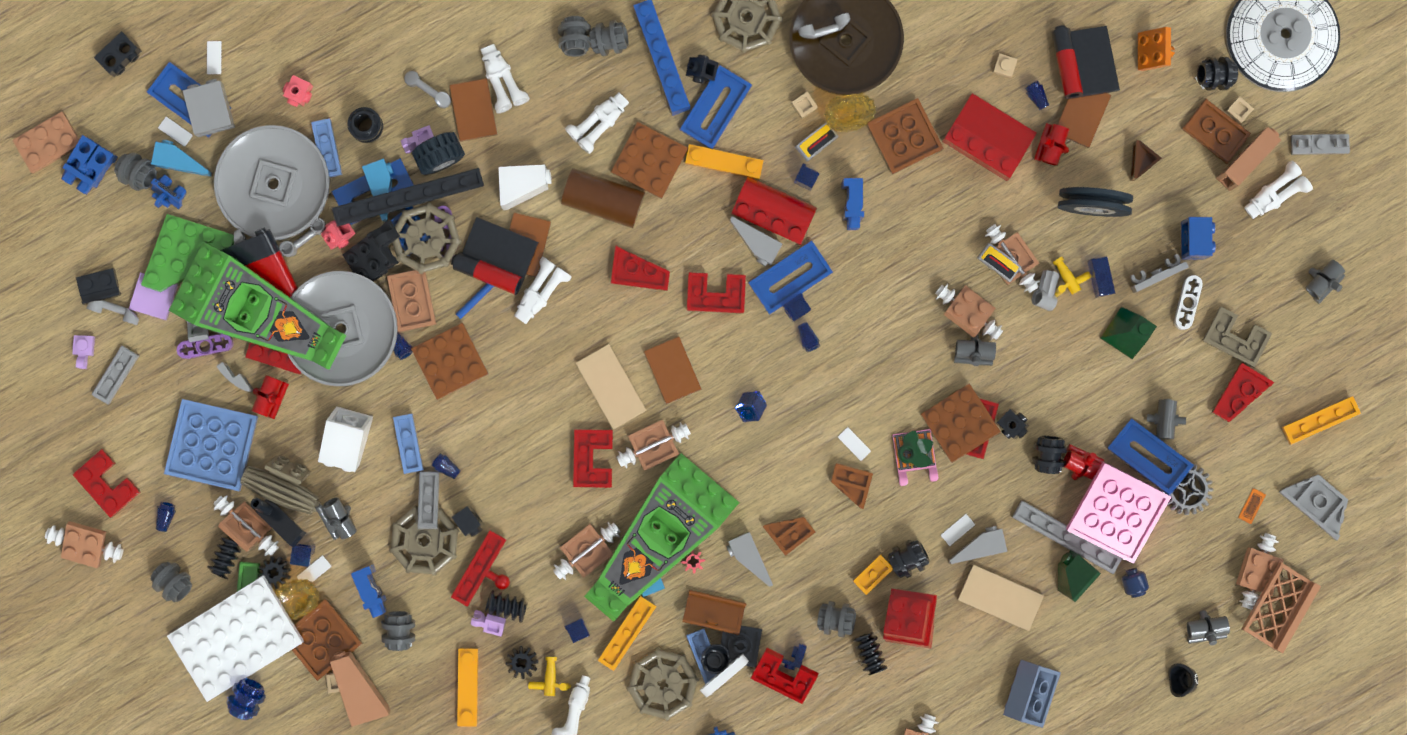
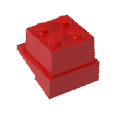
M891 588L883 639L886 642L931 649L937 595Z

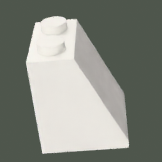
M545 165L499 167L500 206L502 209L508 210L548 190V184H552L550 170H547Z
M336 406L326 420L318 462L328 467L335 466L347 472H355L362 459L373 416Z

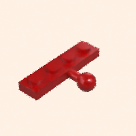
M491 530L488 532L451 598L468 607L485 577L494 581L495 586L500 590L508 588L510 584L508 576L504 574L497 575L490 571L507 539Z

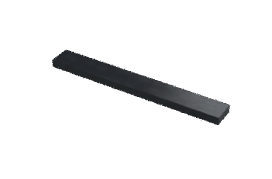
M476 168L336 206L331 209L336 226L338 227L484 186L480 169Z

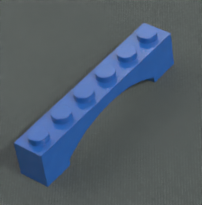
M652 0L633 5L672 116L690 110L689 101Z

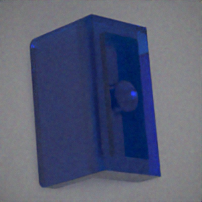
M1108 257L1088 260L1095 297L1099 298L1116 294Z

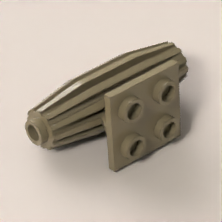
M275 456L266 464L264 468L266 470L247 466L240 483L260 497L287 509L310 515L313 512H317L315 507L321 504L318 501L319 497L300 485L311 473L306 466L298 463L294 464L284 456Z

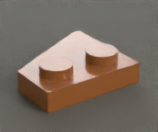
M836 463L831 483L859 508L864 509L873 473Z
M804 517L762 526L785 556L815 533V530Z

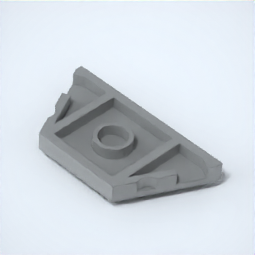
M1315 475L1279 491L1283 497L1336 541L1339 539V531L1344 520V510L1347 507L1348 499L1320 475Z

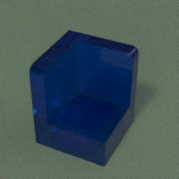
M803 163L794 183L811 191L820 173L806 167V164Z
M802 293L782 306L793 323L811 311Z
M760 391L744 392L735 409L743 422L759 421L767 404Z
M583 617L564 626L573 643L591 635Z

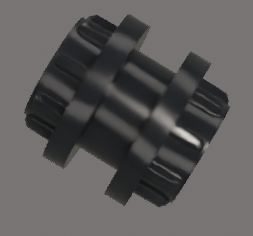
M1207 57L1197 68V81L1199 85H1202L1208 91H1213L1217 87L1219 90H1228L1238 79L1237 64L1230 60L1229 57H1220L1218 60L1215 57Z
M368 107L354 110L347 122L350 134L361 143L375 142L383 133L384 125L381 117L376 111ZM363 120H372V126L369 130L364 132L359 130V125Z
M1040 436L1033 446V449L1038 451V456L1032 457V463L1035 464L1036 471L1046 474H1059L1062 471L1066 461L1061 459V453H1067L1068 448L1065 446L1063 438L1055 436Z
M909 539L905 541L906 548L902 550L898 546L892 548L893 552L889 553L888 559L898 577L906 576L910 578L912 577L911 570L918 568L921 572L929 564V557L920 541L915 540L912 542Z

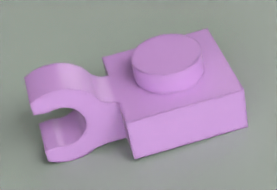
M430 125L413 131V136L402 139L401 144L405 153H411L419 144L434 137Z
M74 335L72 354L78 355L76 368L87 369L88 356H94V336Z
M475 610L471 625L483 627V632L502 637L506 619L487 614L485 617L481 611Z

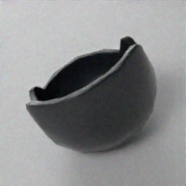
M712 644L706 647L701 655V663L704 670L711 674L722 673L730 663L729 650L721 644Z

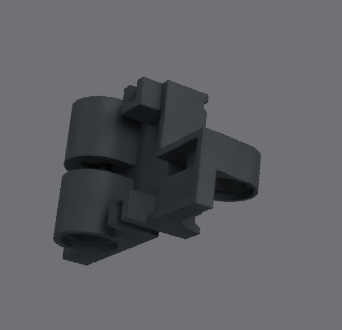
M389 220L379 228L369 232L365 238L346 251L343 257L353 273L362 275L371 281L377 280L384 276L389 268L399 263L388 245L398 239L400 235L391 220Z

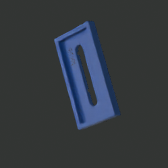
M169 62L147 93L191 125L186 102L171 92L170 86L176 85L181 90H186L190 85H201Z
M719 65L715 81L708 83L680 128V131L706 147L713 149L751 89L752 84ZM729 87L731 91L709 127L703 130L701 124L723 89Z
M401 158L390 163L394 172L391 174L392 180L396 179L398 181V184L392 187L391 191L414 185ZM362 176L333 190L332 193L338 206L351 203L355 197L370 191L366 176Z
M810 241L748 284L770 315L832 274L833 271L813 241ZM810 262L812 264L810 270L777 292H770V287L805 263Z
M1132 418L1108 447L1109 451L1169 496L1194 467V464ZM1133 441L1137 442L1172 469V473L1166 474L1131 448L1130 443Z

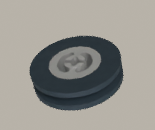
M1068 187L1059 190V196L1068 200L1059 201L1058 209L1066 212L1102 217H1123L1132 214V208L1123 205L1133 202V195L1129 193L1091 187Z

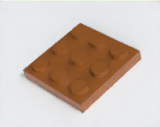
M918 98L866 124L892 175L944 149Z
M637 122L611 173L662 199L688 148Z
M463 323L411 348L437 400L488 375Z
M970 383L921 414L951 463L1001 433Z
M325 599L295 624L304 642L292 649V651L318 681L332 670L330 660L334 656L333 654L339 651H345V653L351 651L352 653L363 642L331 603Z

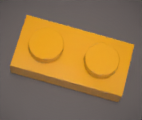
M880 554L853 582L867 595L893 568Z

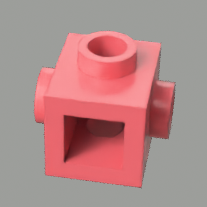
M293 75L290 82H287L283 88V96L288 99V104L294 107L298 105L304 107L305 103H308L312 97L311 90L313 85Z
M335 220L325 226L326 229L321 233L331 250L337 247L339 249L344 248L349 244L348 240L356 234L350 224L337 227Z

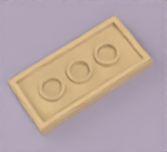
M609 344L576 362L613 430L647 411Z
M972 565L957 600L1029 631L1044 595Z

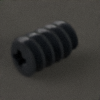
M221 537L220 540L224 544H217L221 551H214L217 559L211 558L210 561L214 566L208 565L207 568L211 573L228 580L225 574H231L232 571L228 567H234L235 564L231 560L238 559L235 552L241 553V549L230 537Z
M492 590L488 597L485 612L489 609V614L492 615L496 610L498 617L504 612L505 619L511 614L513 621L519 616V622L522 623L528 603H524V598L517 602V596L510 600L509 594L503 599L502 592L495 596L494 590Z
M874 632L861 635L853 640V642L860 643L855 648L862 649L858 657L865 658L860 663L867 664L863 671L869 672L868 675L884 671L888 668L887 665H881L885 659L878 658L883 652L876 650L880 647V644L874 643L878 639L877 636L871 635Z

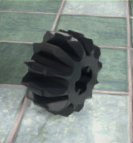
M271 556L270 562L265 559L263 560L265 566H259L263 573H259L258 577L265 576L271 588L274 584L275 589H279L280 584L283 586L287 584L284 578L291 579V576L287 575L286 572H290L292 569H285L288 561L281 564L282 557H278L275 560V557ZM277 568V571H279V575L273 577V573L271 574V570Z
M520 646L519 653L513 648L512 652L515 656L507 655L512 660L506 662L507 666L512 665L508 672L511 673L515 670V678L521 673V679H525V672L531 677L532 672L530 669L533 671L538 669L532 665L539 663V660H532L536 656V652L529 655L530 647L524 652L523 646ZM518 658H521L522 660L526 659L527 662L525 663V665L527 666H519Z

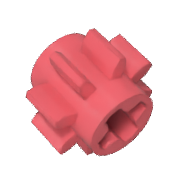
M692 551L689 556H686V561L681 562L682 564H687L685 571L691 568L693 573H695L696 568L703 569L700 562H704L705 559H700L701 552L696 555ZM691 556H695V559H699V562L696 563L695 567H692L690 563L688 564V560L691 559Z

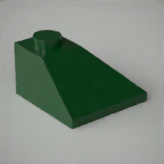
M1120 307L1100 339L1130 359H1133L1146 344L1157 326L1143 316Z
M1070 550L1062 556L1061 561L1058 563V591L1076 602L1101 573L1080 555Z

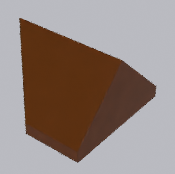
M1136 140L1133 143L1130 181L1138 179L1162 159L1140 140Z

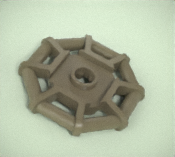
M719 0L714 12L711 13V17L714 19L721 42L724 41L742 50V53L772 43L771 40L780 22L783 21L775 0H762L761 2L758 0H729L732 5L728 13H722L728 0ZM766 3L769 4L772 16H767L765 13L764 5ZM749 12L752 20L743 21L742 14L746 15ZM721 18H727L730 26L729 30L725 31ZM766 21H772L767 33L765 34L762 31V29ZM734 32L744 37L743 42L734 39L729 35ZM756 34H759L762 37L761 39L747 43V37H751Z
M432 203L401 211L402 214L395 225V229L400 235L399 238L406 239L408 250L403 252L399 238L392 242L397 257L396 260L418 271L419 274L442 267L447 268L455 251L462 242L459 239L455 225V217L433 206ZM426 213L425 219L414 221L411 218L412 216ZM431 213L444 221L438 224L431 220ZM408 219L411 225L406 234H401L400 232ZM448 225L451 239L445 238L443 228ZM426 233L427 236H431L427 244L424 241H420V238L423 237L422 234ZM445 243L451 244L444 257H442L440 252ZM412 253L420 257V264L407 256ZM437 256L440 259L425 264V259Z
M416 505L412 506V509L399 520L393 522L391 549L389 551L406 569L405 572L432 574L434 576L450 561L456 559L457 538L460 531L445 515L442 508L438 509V519L449 530L444 533L439 527L438 529H418V507ZM415 517L416 523L408 529L403 527V525ZM400 531L405 533L404 545L399 546ZM423 535H426L427 539H429V543H426V546H422V543L419 542V538H423ZM450 535L449 551L443 548L444 536ZM406 549L411 554L412 559L410 562L400 550ZM440 552L446 554L434 565L432 559ZM416 560H427L429 566L414 564Z
M656 648L655 651L642 659L634 661L629 686L626 688L637 704L641 714L660 717L668 721L686 708L692 707V700L699 677H696L684 654L680 655ZM661 658L676 661V664L674 666L662 664ZM655 659L658 660V664L649 670L643 667ZM679 665L682 666L688 678L682 679L677 671ZM640 670L645 673L643 685H637ZM666 679L668 687H664L662 690L657 685V682ZM683 683H689L686 697L684 698L680 695ZM643 689L649 698L646 704L637 690ZM677 698L682 701L668 710V703ZM652 702L663 704L664 710L652 708L649 705Z

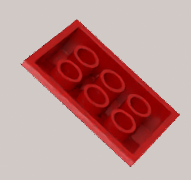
M972 93L942 142L1005 181H1008L1037 132Z

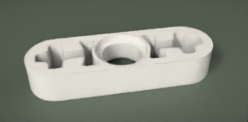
M1196 275L1187 277L1183 283L1174 318V325L1180 330L1188 329L1193 324L1203 285L1201 278ZM1193 279L1195 284H1198L1192 290V293H1196L1195 296L1193 294H1185L1186 291L1190 292L1191 285L1188 282L1193 281ZM1186 297L1193 300L1191 308H1186L1183 305V300ZM1181 309L1186 312L1191 311V314L1188 313L1185 317V320L1188 321V324H1184L1183 326L1181 325L1182 323L1179 321V319L1184 317L1185 312H1181Z
M744 654L739 655L722 673L717 674L707 682L700 691L707 698L741 670L749 660Z

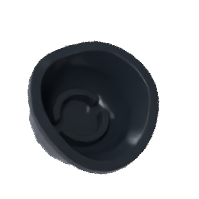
M1175 663L1170 667L1168 677L1170 692L1173 696L1184 697L1196 690L1198 676L1194 669L1181 663Z

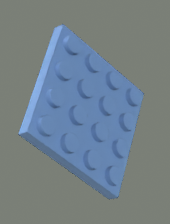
M182 399L164 474L240 491L242 486L240 481L246 469L258 416Z

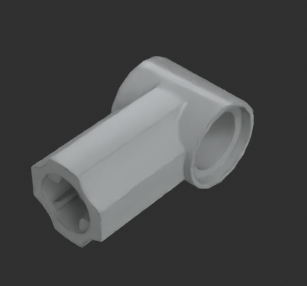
M1043 270L1039 288L1032 295L1031 301L1033 305L1047 311H1052L1056 307L1057 297L1055 290L1059 273Z

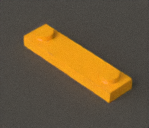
M689 144L685 164L760 180L764 160Z
M1351 396L1285 425L1282 429L1289 445H1292L1361 414L1354 397Z
M640 596L598 661L614 671L657 606Z
M459 648L457 726L477 727L478 648Z

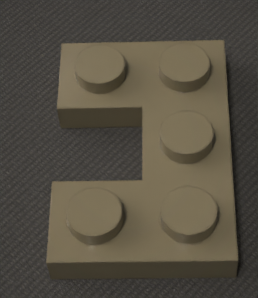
M1219 307L1202 341L1254 368L1272 333L1257 325H1253L1247 339L1243 340L1230 333L1238 315L1223 307Z

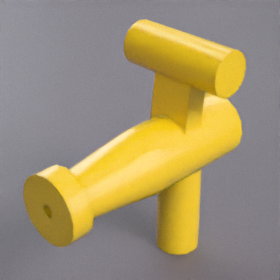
M1063 257L1053 261L1052 263L1054 266H1057L1065 285H1060L1056 288V297L1065 292L1066 288H1068L1071 295L1082 290L1079 284L1092 277L1090 272L1087 271L1075 278L1063 262Z
M545 657L547 665L544 682L529 681L528 684L529 689L544 690V696H555L556 687L561 691H567L571 688L569 683H556L555 661H557V657Z

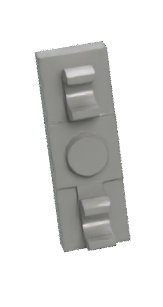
M1349 134L1290 136L1291 155L1350 153Z
M1176 254L1174 255V264L1170 263L1168 258L1164 260L1165 265L1170 267L1169 269L1164 271L1162 268L1151 272L1152 277L1146 279V274L1143 270L1139 272L1141 275L1140 280H1137L1134 274L1131 275V281L1136 284L1131 287L1133 294L1189 268L1187 262L1180 264V256Z

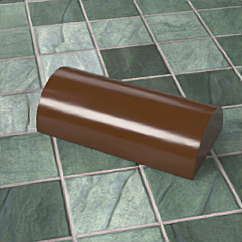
M573 168L568 177L561 204L633 229L645 192Z

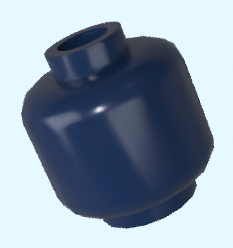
M1137 568L1126 570V574L1121 578L1124 591L1127 595H1131V598L1143 596L1149 589L1145 572L1137 571Z

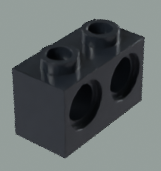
M121 31L94 58L111 76L115 77L116 75H121L130 62H135L142 51ZM129 45L130 50L127 53H123V47ZM115 58V65L109 67V60Z
M466 506L451 517L465 536L470 535L474 537L483 530L481 527L484 523L472 506Z

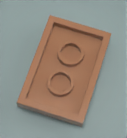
M60 112L12 141L28 169L34 174L72 152L80 139L65 113Z
M413 270L387 276L399 333L437 325L426 272L419 274L418 271Z

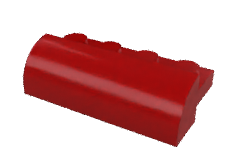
M747 177L731 214L801 245L817 207Z

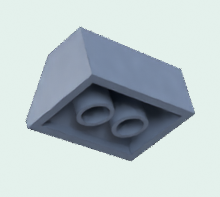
M1021 660L1011 686L1008 701L1005 704L1003 715L1043 728L1061 672Z

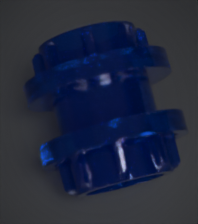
M249 678L241 679L232 688L236 695H230L226 703L228 705V712L232 716L241 720H249L253 716L258 715L260 708L257 704H262L266 695L264 694L263 685Z

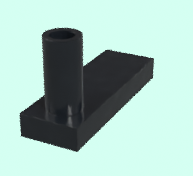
M259 498L252 499L251 507L256 510L255 512L294 548L306 532L276 503L267 499L264 501Z

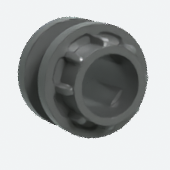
M569 16L564 18L558 26V34L562 36L558 40V46L565 55L578 57L585 55L589 51L591 43L588 35L590 34L591 25L585 21V18Z
M612 20L609 23V27H605L603 23H597L596 27L590 30L592 50L596 54H601V56H608L611 49H614L616 54H620L629 45L627 29L622 22L618 23L616 20Z
M135 152L128 155L123 154L116 162L114 169L118 181L124 185L129 184L136 191L150 188L152 186L151 181L154 178L156 179L157 176L155 166L151 164L152 161L147 158L142 159L141 155Z
M164 562L153 571L150 578L152 588L156 592L163 591L162 597L166 601L179 602L187 596L192 588L191 576L187 572L179 574L181 568L177 563Z
M829 601L828 604L823 603L820 606L817 627L819 630L824 631L825 635H830L831 631L834 630L838 631L839 637L844 638L845 634L851 635L853 633L856 611L846 603L843 604L842 608H836L834 601Z
M393 611L384 616V620L381 621V628L386 629L387 633L381 635V641L385 643V647L388 650L403 651L408 650L412 646V642L415 641V634L410 632V629L415 627V620L412 619V615L405 611Z

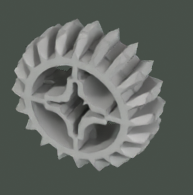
M1194 464V467L1189 471L1188 477L1176 488L1179 492L1180 501L1176 500L1173 493L1170 495L1171 499L1167 504L1172 503L1170 510L1173 511L1177 508V514H1181L1184 510V515H1189L1190 511L1192 514H1196V508L1199 511H1203L1204 509L1201 504L1209 505L1205 499H1212V496L1208 495V492L1213 491V488H1208V485L1212 484V480H1205L1209 477L1208 473L1201 475L1204 471L1203 468L1197 470V465ZM1194 476L1198 479L1201 485V491L1197 489L1194 485ZM1188 484V488L1194 492H1186L1181 486H1187ZM1190 496H1199L1198 500L1193 504L1185 505Z

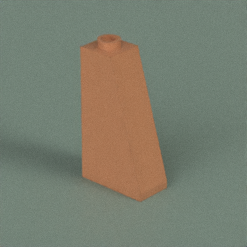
M1269 127L1262 130L1216 179L1229 191L1238 187L1281 141L1278 132Z
M339 651L333 654L334 656L331 658L330 664L351 727L388 716L390 713L389 705L351 651L346 653L345 651Z

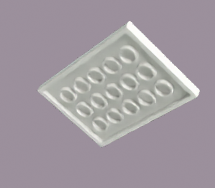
M265 576L255 580L167 635L207 702L304 642Z

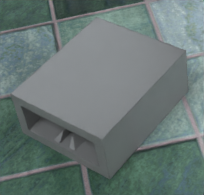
M208 80L204 85L194 84L188 86V89L182 90L195 136L199 138L235 128L225 87L220 80Z

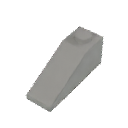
M731 217L730 223L753 256L757 258L756 262L763 266L767 264L771 266L782 243Z
M997 526L985 528L986 532L980 533L948 559L949 564L1007 552L1003 530L997 529Z
M750 532L729 540L730 545L726 547L730 556H735L741 564L769 587L773 586Z

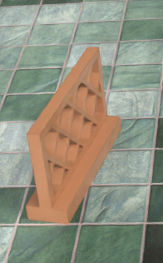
M1279 562L1241 629L1273 650L1284 653L1321 586ZM1284 569L1287 571L1288 579L1280 581L1279 574ZM1302 580L1304 583L1301 589L1295 591L1293 581ZM1289 583L1291 592L1283 594L1281 585ZM1277 586L1279 596L1271 598L1270 590ZM1292 596L1293 603L1291 606L1286 607L1284 598ZM1280 599L1281 609L1273 611L1272 602ZM1267 603L1269 613L1261 615L1260 608L1263 604ZM1282 613V622L1276 624L1274 615ZM1270 616L1272 626L1264 628L1262 619ZM1258 620L1260 629L1256 631L1250 630L1249 627L1252 622ZM1273 629L1274 636L1272 640H1266L1265 631Z

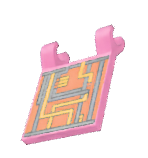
M930 429L916 431L918 439H929L932 441ZM909 432L893 434L900 486L908 484L907 471L929 469L930 481H937L938 472L933 446L927 454L932 460V464L924 468H917L912 463H902L897 455L899 448L903 445L904 437ZM904 451L903 455L908 458L910 457V452Z

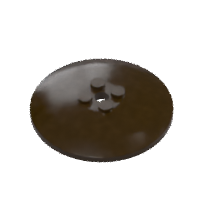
M804 0L798 7L791 23L789 35L790 50L797 68L814 86L836 95H857L876 88L895 70L903 51V25L897 10L890 0ZM845 13L850 15L851 20L840 31L814 39L804 38L799 35L798 29L803 26L812 24L814 30L836 24L834 19L836 16ZM842 36H849L851 43L849 45L842 44Z

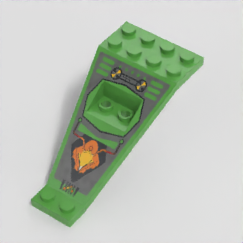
M205 242L202 243L168 310L198 327L315 362L326 369L331 368L347 336L332 328L234 257Z
M680 453L657 480L598 580L584 597L614 622L626 607L712 535L740 502Z

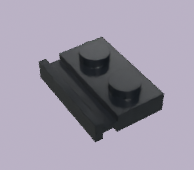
M114 268L76 277L83 305L92 301L121 296Z

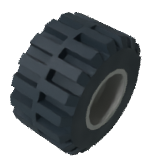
M446 132L419 144L412 151V155L421 174L429 175L454 165L463 158L465 152L455 132Z

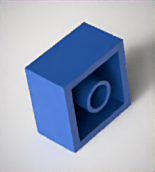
M1188 217L1181 221V260H1204L1213 256L1216 245L1212 238V234L1215 233V222H1212V217Z

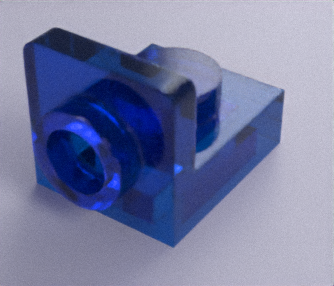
M297 544L294 548L292 547L290 564L310 566L311 555L315 554L316 546Z
M799 643L798 647L794 646L791 654L794 660L791 661L783 658L782 663H784V667L795 670L796 667L800 668L807 645Z

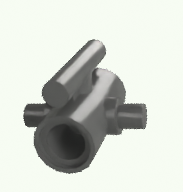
M1331 260L1323 270L1311 268L1309 274L1313 276V280L1305 289L1314 297V301L1320 304L1333 289L1337 292L1341 291L1342 285L1339 283L1345 277L1344 273L1346 271L1335 260Z
M978 334L974 338L971 336V340L957 339L954 363L972 364L973 366H993V360H995L996 342L981 341Z
M1171 399L1159 400L1158 413H1155V415L1147 414V422H1155L1154 424H1157V438L1174 439L1175 426H1178V424L1186 425V417H1179L1176 414L1177 401Z
M338 497L328 500L323 506L319 504L315 507L333 540L339 537L347 539L356 533L357 529L349 517L351 507L349 505L343 506Z
M1205 610L1199 612L1201 617L1199 620L1187 622L1188 644L1209 641V644L1213 646L1217 644V639L1227 638V634L1230 633L1229 622L1226 616L1211 618Z

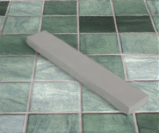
M1022 500L1012 518L1065 548L1074 551L1111 574L1115 573L1122 560L1121 557L1067 531L1065 524Z

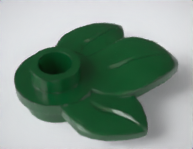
M916 431L909 432L904 437L903 445L898 450L899 460L905 464L912 463L917 468L931 465L932 460L927 454L932 449L933 441L918 439ZM904 451H909L910 457L906 458L903 455Z

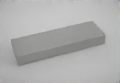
M121 346L91 395L109 405L139 355Z
M420 472L418 529H438L439 472Z

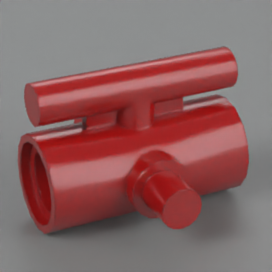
M1046 123L1034 160L1058 166L1061 154L1069 152V147L1066 146L1065 142L1070 129L1061 125Z
M265 375L261 387L253 389L256 400L251 411L275 419L289 384Z
M1069 444L1067 446L1068 452L1063 460L1066 461L1064 468L1073 471L1071 474L1073 480L1083 476L1093 480L1104 459L1098 457L1093 452L1089 453Z

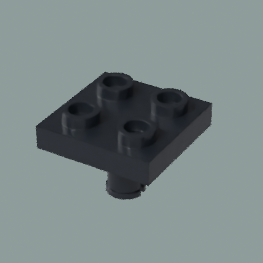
M741 625L739 635L722 632L721 645L729 650L730 663L739 655L744 654L749 660L745 666L756 668L762 629Z

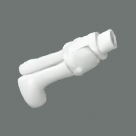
M492 44L481 49L482 60L486 70L485 76L490 80L497 96L495 104L496 113H503L512 108L510 99L500 81L502 77L514 106H519L529 101L528 94L517 87L510 72V65L506 63L495 45Z
M618 92L614 97H610L609 100L596 106L594 111L578 126L570 124L565 130L575 142H578L585 152L590 154L594 150L593 145L606 129L615 124L617 118L624 112L623 108L629 102ZM598 120L601 121V123L592 132H590L586 137L582 138V136Z
M1294 161L1288 162L1285 172L1268 186H1263L1261 191L1253 199L1249 200L1250 203L1244 208L1252 219L1258 215L1262 216L1273 209H1278L1282 202L1297 192L1308 193L1313 190L1309 180L1301 176L1282 192L1276 194L1275 191L1302 174L1300 167Z
M543 256L539 262L541 266L539 273L529 288L525 289L520 305L517 306L519 309L514 314L515 317L527 324L531 317L534 318V315L542 307L547 305L548 298L560 282H568L572 278L571 275L559 267L555 269L556 265ZM555 269L552 277L550 278L542 292L539 293V288L541 287L547 276Z
M582 675L580 683L576 682L575 685L577 687L573 688L568 701L567 721L564 727L554 728L551 735H577L580 713L582 710H585V704L590 693V687H588L589 677Z

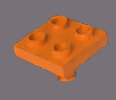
M1161 27L1138 33L1139 71L1171 66V57L1175 54V52L1171 51L1175 50L1171 46V27Z

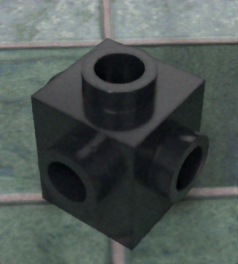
M705 55L689 57L685 76L693 78V82L703 84L704 81H715L718 62L709 59Z
M1009 409L997 422L1003 428L1001 432L1008 439L1011 437L1013 439L1018 437L1021 439L1028 432L1027 428L1030 426L1027 423L1028 419L1021 412L1017 414L1013 409Z

